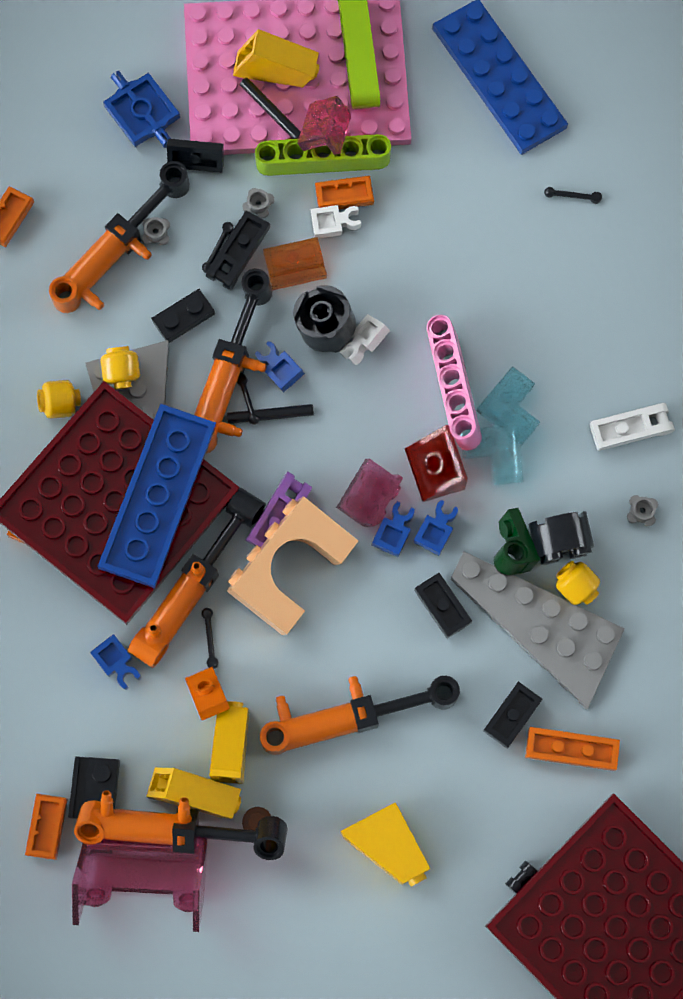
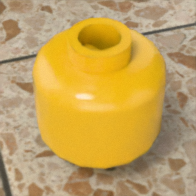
M129 346L106 349L107 354L100 358L103 381L107 384H114L115 390L131 388V382L138 380L140 377L137 353L130 351Z
M69 380L45 382L42 385V389L37 390L39 412H44L45 416L49 419L71 417L75 413L76 406H81L79 389H74L73 384Z
M570 561L556 574L558 579L556 588L573 605L583 602L588 605L599 595L597 588L599 587L600 579L584 562L574 563V561Z

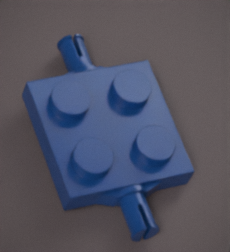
M116 71V75L113 73L111 79L119 89L114 95L103 101L106 110L134 147L156 136L163 147L167 148L168 138H171L165 129L180 119L179 111L149 72L141 78L127 82L120 71Z

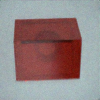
M444 425L404 448L422 502L465 490L468 477L449 425Z

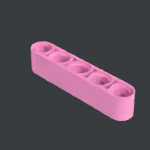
M436 315L428 321L427 333L450 432L461 449L472 450L480 444L482 436L458 335L447 316ZM447 330L444 334L438 335L440 331ZM453 354L451 358L443 360L445 356ZM459 379L457 383L449 385L452 380ZM465 404L462 409L455 410L458 405ZM471 429L468 435L460 436L463 431Z

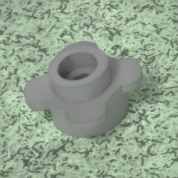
M252 188L248 192L247 202L243 203V211L247 210L264 219L269 215L268 209L274 203V196L270 193L267 194L262 189Z
M153 217L143 221L144 234L141 238L144 244L160 243L161 245H166L169 242L167 230L170 228V222L167 219Z
M638 495L632 496L629 500L631 508L627 514V520L630 523L641 522L646 526H652L656 521L654 514L658 507V502L654 498L639 497ZM643 508L645 513H641L640 509Z

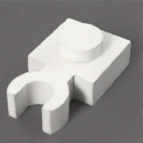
M338 205L310 209L314 238L342 235L343 227L349 230L360 229V220L352 221L349 219L352 215H358V207H348L344 212H339Z
M367 314L355 328L354 335L352 336L353 341L347 343L340 353L345 359L349 358L354 365H358L364 357V352L366 350L373 352L390 330L385 324Z

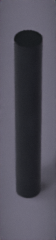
M248 77L241 81L240 86L292 139H301L303 137V133Z
M313 404L254 410L255 414L259 416V421L314 415ZM248 411L227 413L228 424L249 422Z

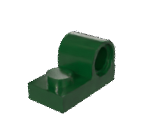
M519 508L508 509L498 521L500 534L506 540V543L494 556V566L504 575L529 572L540 561V557H538L535 545Z

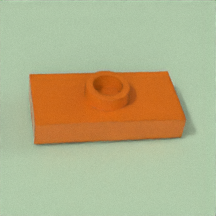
M370 175L315 183L318 208L338 205L339 209H346L351 206L374 205Z
M10 186L0 199V245L5 248L34 204L32 197Z
M213 667L185 678L201 720L230 709Z
M36 794L25 852L26 856L57 860L67 798Z

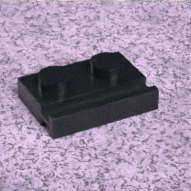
M75 756L68 818L77 819L81 806L85 802L93 800L101 802L102 792L106 790L112 794L113 809H115L120 767L119 759Z

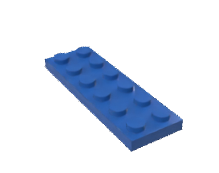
M474 0L433 23L432 30L521 155L567 129V121L480 0Z
M160 403L99 561L98 569L152 588L156 587L216 428V422Z

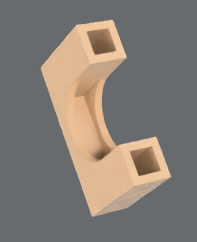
M304 496L297 501L292 499L282 511L285 517L279 524L274 522L264 534L267 540L261 547L256 545L246 557L249 561L243 570L238 568L228 580L231 586L227 592L281 635H287L305 610L282 593L273 581L271 562L279 547L289 541L303 542L315 549L333 565L342 564L358 543L355 537Z

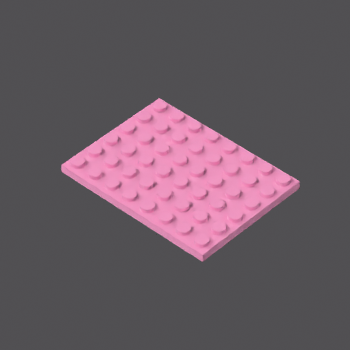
M241 0L184 4L190 141L224 144V155L255 153L257 145L263 141L292 139L240 86L244 78L233 76L238 50L260 29L319 52L317 59L319 72L316 78L308 82L303 88L250 79L303 133L301 139L379 134L386 136L390 140L391 145L411 144L400 0H367L380 91V107L354 110L351 105L338 0Z

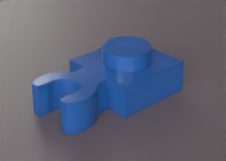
M268 341L266 344L271 349L270 354L262 356L260 352L256 351L255 355L260 362L268 365L265 373L284 393L305 373L285 351L279 355L276 346Z
M440 500L436 505V517L426 516L413 543L438 556L453 531V528L446 524L452 522L458 513V508L454 507L452 513L444 514L441 510L444 505L443 500Z
M398 501L392 508L393 519L383 518L372 542V546L396 557H399L411 531L404 524L409 523L413 519L415 509L411 507L407 515H400L398 510L401 502Z
M114 634L90 652L108 677L115 672L118 674L117 681L123 689L127 690L129 688L124 682L127 674H133L137 680L141 679L137 669L126 665L133 658Z

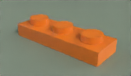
M529 727L525 758L616 771L620 740Z

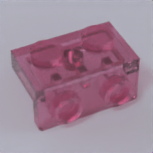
M338 96L317 100L309 104L297 143L303 151L327 145L334 155L341 153L351 114L348 107L343 104Z
M370 458L365 459L336 508L363 527H374L384 519L386 515L385 508L390 500H393L400 492V483L403 477L399 474L392 475Z

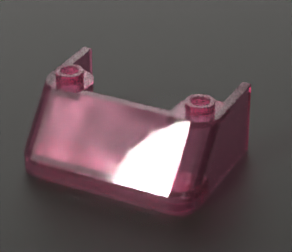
M198 838L194 854L173 852V845L106 839L92 845L82 843L72 880V924L79 925L84 905L91 907L102 906L111 899L112 891L173 894V904L176 908L184 912L193 911V932H199L204 904L207 839Z

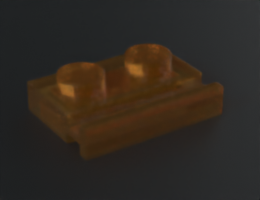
M318 237L263 249L272 290L327 278Z

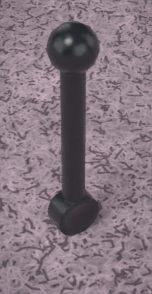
M547 187L544 190V194L548 198L562 196L591 200L594 204L600 203L602 199L600 192L584 194L559 191L553 187Z
M231 222L223 224V233L208 261L202 265L203 272L207 273L227 235L232 233L234 228Z
M240 373L237 384L241 386L249 412L248 421L250 424L255 425L259 422V416L254 412L246 383L248 379L245 374Z
M206 607L201 612L202 617L205 618L209 653L206 663L209 668L213 667L215 669L218 667L219 662L215 658L211 626L213 611L211 608Z

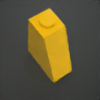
M258 29L238 50L233 76L239 78L248 77L252 80L303 88L308 82L314 80L319 72V64H317L319 52Z
M227 701L230 709L216 716L209 776L217 782L243 784L249 709L243 707L241 702Z
M155 767L146 797L177 806L179 805V800L182 797H186L189 799L190 809H199V812L233 819L241 804V797L239 796L241 789L176 768Z
M396 802L341 831L343 839L401 885L408 882L412 887L427 879L425 872L429 871L430 867Z

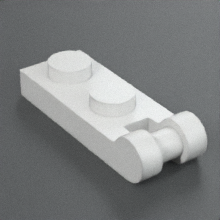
M660 403L591 421L589 426L597 451L674 432L673 422L669 421L667 416L669 412L667 404ZM650 417H656L658 424L652 426Z

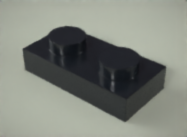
M168 138L167 162L178 161L188 170L222 173L224 166V144Z
M197 289L151 319L164 340H168L170 343L215 315V311L201 290Z
M440 573L414 588L415 593L447 639L472 623L471 618Z
M518 681L483 732L508 749L543 699Z

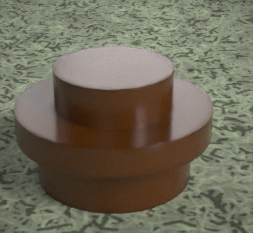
M262 807L250 808L243 816V829L255 830L258 822L266 816H271V814Z

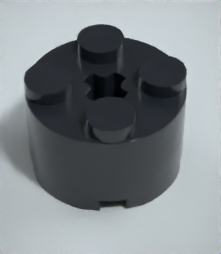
M317 286V289L309 293L306 291L297 299L293 309L295 324L304 342L310 348L320 352L336 353L341 351L354 335L356 319L342 291L333 286Z
M586 511L579 515L578 512H571L545 518L544 524L538 525L537 521L528 524L541 565L558 562L559 559L563 558V555L568 554L570 559L585 557L588 553L592 552L591 548L594 547Z

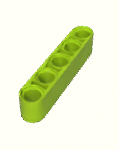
M338 0L352 109L380 107V91L367 0Z
M379 134L269 140L259 143L255 149L257 170L267 176L379 170L388 166L391 156L390 140L386 136ZM378 149L385 153L378 155L373 153V151ZM354 151L357 154L355 156H348L345 153ZM319 153L329 154V156L325 158H321L317 155ZM293 154H299L300 156H302L299 159L290 158V156ZM264 156L274 157V159L270 161H265L262 158Z

